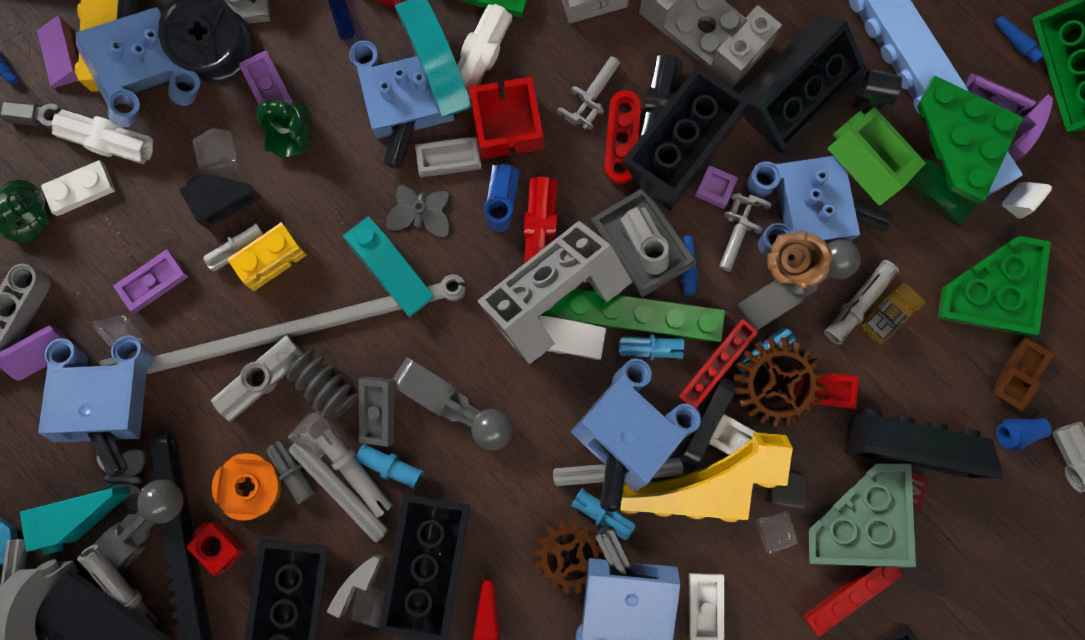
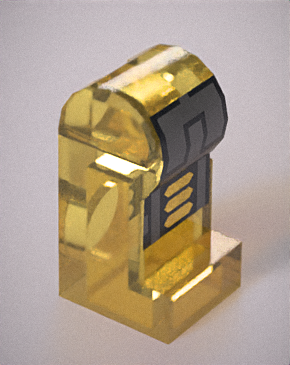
M904 282L893 288L869 313V316L862 322L859 328L879 346L927 302Z

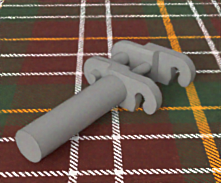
M610 56L586 92L576 86L572 87L571 92L574 95L578 94L579 99L583 101L577 113L574 112L572 114L559 107L556 111L557 114L560 116L563 114L565 120L575 126L579 123L583 129L592 130L594 128L592 121L596 115L604 113L602 105L600 103L596 104L593 101L596 100L619 66V60ZM587 106L592 111L585 119L580 115Z
M742 193L731 194L734 202L730 212H724V216L728 218V221L732 222L734 220L738 223L732 231L719 265L720 269L731 272L746 230L754 229L755 233H761L762 227L748 222L747 217L752 205L757 207L763 205V208L768 210L771 208L770 202L751 194L748 198L742 196ZM740 203L747 205L743 216L736 214Z

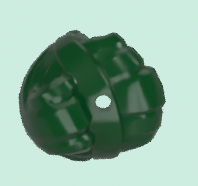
M270 99L257 106V124L262 129H266L264 136L265 145L263 147L265 151H272L276 156L284 158L297 156L307 151L310 146V140L313 137L311 114L307 107L303 105L293 106L281 100Z
M11 180L0 185V232L5 239L12 242L29 243L39 238V233H42L50 222V217L45 210L46 198L43 191L40 192L38 187L24 180Z

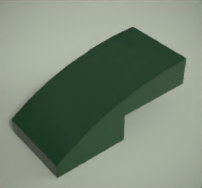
M925 159L926 164L907 184L925 204H934L953 225H962L978 203L951 191L945 179L947 177L945 169L930 159Z

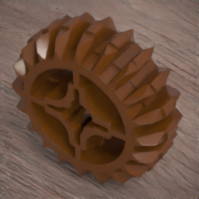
M781 337L777 347L775 340L768 338L766 350L762 344L756 343L754 346L758 352L757 355L754 356L749 351L744 353L745 357L750 360L748 365L743 362L737 363V367L745 371L744 375H734L735 381L744 383V385L734 388V392L737 395L746 394L739 400L740 406L746 407L751 405L747 410V414L753 417L759 413L758 422L761 424H765L769 417L773 427H778L781 418L784 425L790 427L792 425L791 416H794L797 421L803 422L804 416L801 413L803 410L810 414L815 412L814 408L809 405L813 400L816 403L822 402V398L817 396L815 391L826 389L824 384L816 382V379L825 376V372L813 370L819 366L820 360L818 358L809 359L812 350L805 348L800 351L801 343L796 340L789 347L788 339ZM789 356L794 358L799 365L795 368L789 367L781 370L773 362L772 358ZM763 364L765 379L761 384L757 385L758 389L754 390L755 374ZM774 372L782 378L786 376V379L782 381L785 393L774 386L777 383ZM804 375L803 390L796 399L793 392L794 386L802 379L801 376ZM777 395L780 396L787 406L771 408L761 404L758 400L763 397L769 398Z

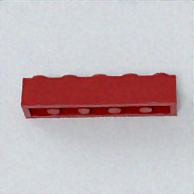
M742 319L676 399L683 404H690L697 408L756 336L758 331Z
M868 567L801 617L813 634L820 637L902 577L903 574L898 567Z

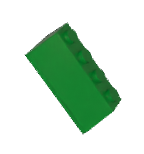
M1071 0L1032 18L1041 51L1045 54L1043 57L1066 133L1085 130V0Z

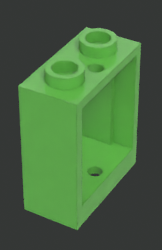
M875 107L865 115L860 110L833 134L837 140L827 148L879 206L900 191L926 164Z

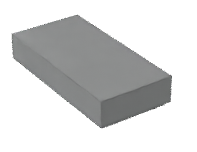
M477 136L415 145L420 178L482 169Z

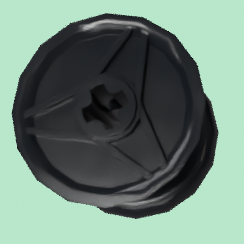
M172 0L166 5L159 19L158 37L163 52L174 64L187 71H194L199 79L205 82L221 84L236 79L243 73L238 63L254 55L255 41L250 26L241 15L231 9L225 0Z

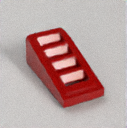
M486 578L481 587L473 640H500L495 583L492 578Z

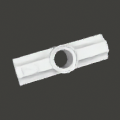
M488 4L474 33L470 32L461 49V59L457 66L469 98H471L469 87L480 85L486 71H490L493 68L499 55L500 43L512 21V14L497 4Z
M62 109L58 114L54 115L51 122L52 134L54 136L83 145L86 149L106 157L115 155L144 164L147 160H150L153 153L152 138L118 127L110 120L95 116L94 119Z

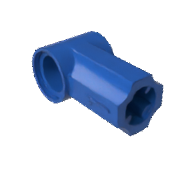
M499 164L493 165L484 214L487 226L496 232L508 230L513 222L520 169L512 165ZM496 209H503L507 212V215L502 219H495L490 214Z

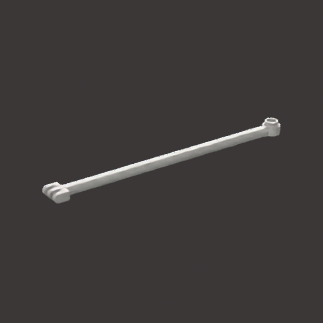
M455 274L447 275L441 283L427 286L434 295V299L430 302L443 298L449 301L462 299L466 293V286H462L465 284L462 277ZM452 281L459 284L458 289L454 292L447 290L448 283ZM391 296L153 356L152 365L147 370V374L276 342L286 335L291 338L393 312L401 308ZM113 357L99 361L100 366L119 365Z

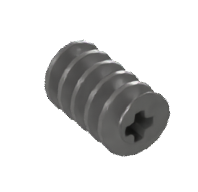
M314 348L299 357L291 365L286 376L289 381H296L295 388L297 390H305L304 397L307 400L315 399L313 407L317 410L323 409L322 417L324 419L332 417L335 419L345 413L357 401L359 393L348 397L347 392L351 385L348 383L339 387L338 383L343 376L338 374L331 378L329 375L334 367L328 365L321 368L325 357L321 355L313 359Z

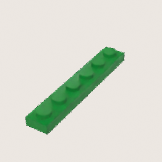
M574 289L540 316L560 318L601 327L721 343L725 310L616 295L606 302L594 291Z

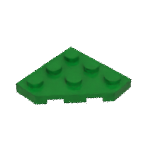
M934 75L917 106L921 119L925 118L931 133L929 139L937 159L942 161L947 174L945 179L949 189L971 201L981 204L985 201L1023 117Z
M1018 236L942 287L938 319L1030 337L1038 336L1051 242Z

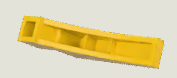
M753 432L752 439L744 446L704 469L681 477L649 482L635 492L624 483L620 511L626 514L651 512L661 517H668L672 514L686 515L692 519L713 517L720 518L726 522H736L738 519L748 520L753 483L766 488H774L777 485L787 486L793 447L787 435Z

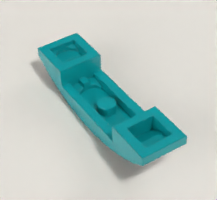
M407 0L396 4L395 9L430 85L431 94L442 119L472 108L452 51L428 0Z

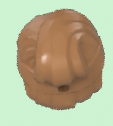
M804 231L779 235L771 247V252L767 254V267L773 278L780 284L791 283L801 289L820 284L828 275L830 265L832 264V252L829 245L822 238ZM789 255L794 256L793 260L788 259Z

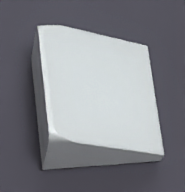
M1020 182L1005 198L1002 206L1018 219L1024 218L1039 207L1052 191V187L1049 184Z

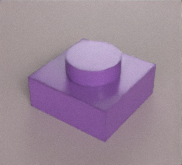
M709 165L695 197L724 209L738 177Z

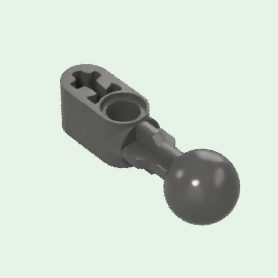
M834 239L827 242L832 252V264L825 279L830 277L842 280L854 275L861 263V254L858 247L847 239ZM774 280L740 302L737 306L749 324L758 331L805 301L806 297L817 291L818 285L801 289L795 284H780Z
M406 357L393 377L395 389L436 415L443 416L452 423L460 421L470 427L474 442L484 450L497 451L504 448L510 442L513 435V424L506 413L498 409L478 410L470 405L469 398L460 393L456 387Z
M155 480L148 483L138 495V512L136 514H129L123 521L113 525L93 544L99 546L100 550L120 574L146 548L144 542L150 536V528L154 524L168 523L179 515L184 504L181 489L175 483L168 480Z

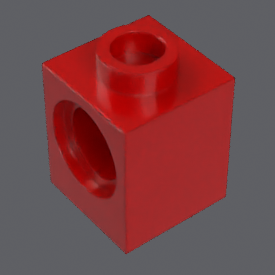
M221 521L210 522L209 524L205 522L192 533L191 537L193 540L186 547L213 576L224 574L247 550ZM213 537L218 538L221 543V549L217 555L213 554L209 548L210 540Z

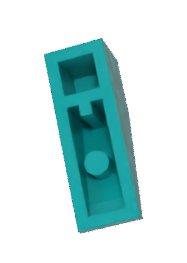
M369 216L343 235L350 250L409 318L434 299V295Z
M130 487L110 488L21 511L20 517L26 552L41 550L43 556L64 551V544L78 541L131 494Z

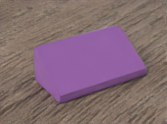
M61 16L54 17L37 30L52 88L78 81L75 74V64L78 62L69 24Z
M974 73L969 75L965 85L969 92L1020 116L1031 109L1036 101L1026 95Z
M47 326L1 351L0 368L13 379L20 381L48 366L44 353L46 347L51 342L61 338L69 341L70 339L65 330Z

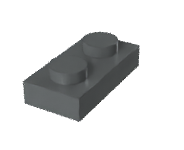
M366 376L359 378V443L387 447L394 444V379Z

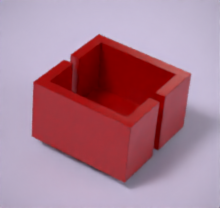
M532 76L504 81L506 99L500 100L498 82L469 87L482 160L510 155L509 149L515 148L516 154L543 149V132Z

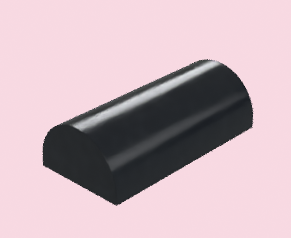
M403 494L378 632L420 640L448 639L471 505Z
M259 540L244 640H316L329 546L291 540Z

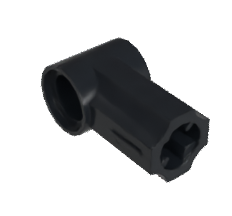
M868 69L861 89L854 97L853 107L858 112L861 110L865 115L873 107L880 111L885 104L893 105L901 89L902 77Z

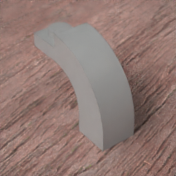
M49 560L36 569H19L5 581L0 588V640H37L35 619L38 609L68 569L78 573L73 561Z

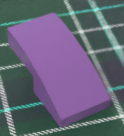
M1049 94L1036 103L1023 116L1018 128L1022 136L1008 149L1014 162L1026 155L1044 130L1053 102V98Z

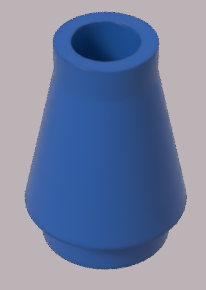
M1045 418L1006 419L996 429L999 444L1004 449H1011L1012 451H1018L1051 435L1050 423Z

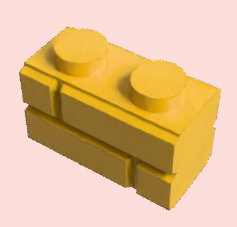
M281 222L227 260L244 285L256 291L291 267L292 262H298L307 254L291 231Z

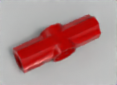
M549 177L530 179L528 212H525L524 240H526L524 264L556 239L557 214H555V206L557 203L558 186L557 180Z

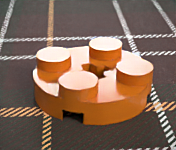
M250 453L238 454L231 457L230 460L226 461L216 471L212 481V495L216 504H219L220 508L224 511L223 513L228 517L236 520L257 519L271 512L277 503L281 493L280 475L274 464L265 457ZM246 477L251 478V483L255 484V489L250 491L249 496H244V490L239 489V484L244 483Z

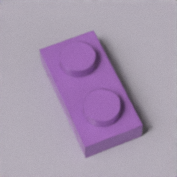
M267 50L238 63L258 104L270 99L281 100L294 106Z
M166 249L113 287L129 311L136 314L189 276L173 253Z

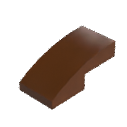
M1021 337L1007 360L992 393L1024 411L1041 384L1038 382V379L1055 354L1030 339Z

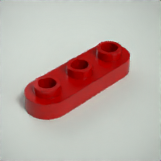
M627 90L619 91L611 98L608 115L604 173L610 182L618 185L626 184L633 178L622 164V161L639 139L641 102L635 93ZM626 106L630 109V112L626 114L621 113L619 108ZM618 136H625L628 141L626 143H619L616 138ZM621 165L625 168V172L622 174L616 173L614 167Z

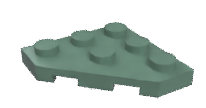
M875 464L853 488L837 501L833 508L809 529V564L916 568L911 464Z

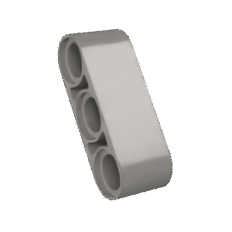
M17 264L10 269L0 286V352L21 340L51 286V280L44 271L27 264ZM32 275V282L26 287V281ZM13 304H16L15 312L10 316V309Z

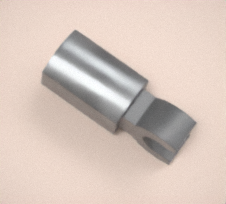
M4 101L1 117L7 123L33 126L43 124L52 130L50 116L54 113H59L62 109L50 103L41 107L38 104Z

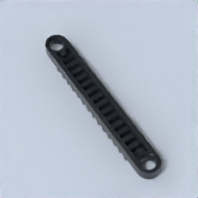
M171 431L154 434L150 438V449L155 475L149 479V483L155 480L171 481L181 489L184 498V504L179 515L172 521L164 523V528L158 532V536L166 538V542L160 546L161 550L168 551L169 553L163 559V563L171 565V569L165 573V576L173 578V583L167 588L176 594L170 600V604L178 606V610L172 614V617L180 619L181 622L175 627V632L183 634L180 640H213L199 560L186 548L193 540L191 537L193 526L177 440Z

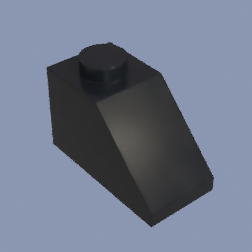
M208 173L204 176L199 175L191 178L186 186L179 189L196 221L206 229L262 199L260 193L251 184Z

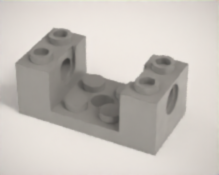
M641 0L639 14L732 90L772 46L782 26L780 22L758 5L745 18L724 0ZM709 21L714 26V30L710 33H704L698 28V23Z
M578 221L481 297L478 303L502 336L528 364H531L555 344L537 317L551 309L557 301L571 290L576 289L581 282H589L596 293L608 302L632 283V280L612 246L582 222Z

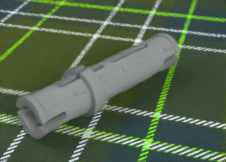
M883 260L850 302L844 303L841 306L840 314L824 331L825 336L830 341L841 345L856 325L862 324L865 320L864 315L900 273L898 267L888 260Z
M329 428L324 434L332 444L329 445L322 435L314 440L315 443L331 459L333 469L335 471L339 469L346 480L375 514L374 516L376 518L382 516L384 511L377 504V501L387 511L393 506V503L389 501L355 459L356 453L352 449L348 450L333 431V428Z
M98 545L86 548L81 553L82 555L78 556L77 560L88 570L104 592L154 626L153 623L157 622V618L141 600L142 595L137 589L133 590Z

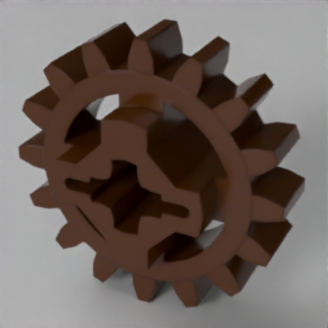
M563 520L559 521V530L557 531L551 526L547 527L550 536L548 538L539 536L538 538L540 543L543 544V548L534 549V554L541 556L542 559L534 563L535 568H544L545 570L541 574L540 579L542 581L548 578L552 579L550 589L552 590L558 584L562 585L563 594H567L571 586H574L575 591L579 594L581 593V584H586L589 560L584 558L582 551L586 541L591 547L592 559L605 560L599 557V553L602 550L599 545L596 546L595 544L597 541L595 534L588 535L590 526L586 524L580 530L577 528V520L572 521L571 527H566ZM575 534L570 542L561 544L555 541L561 535ZM578 543L575 552L578 561L576 563L571 561L561 570L564 566V557L561 555V552L563 550L569 552ZM548 551L555 555L558 565L554 572L548 564ZM580 570L585 573L576 579H565L567 574L572 571Z

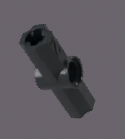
M668 54L657 56L652 75V84L648 88L643 111L645 119L641 137L678 91L683 60H680L677 56Z

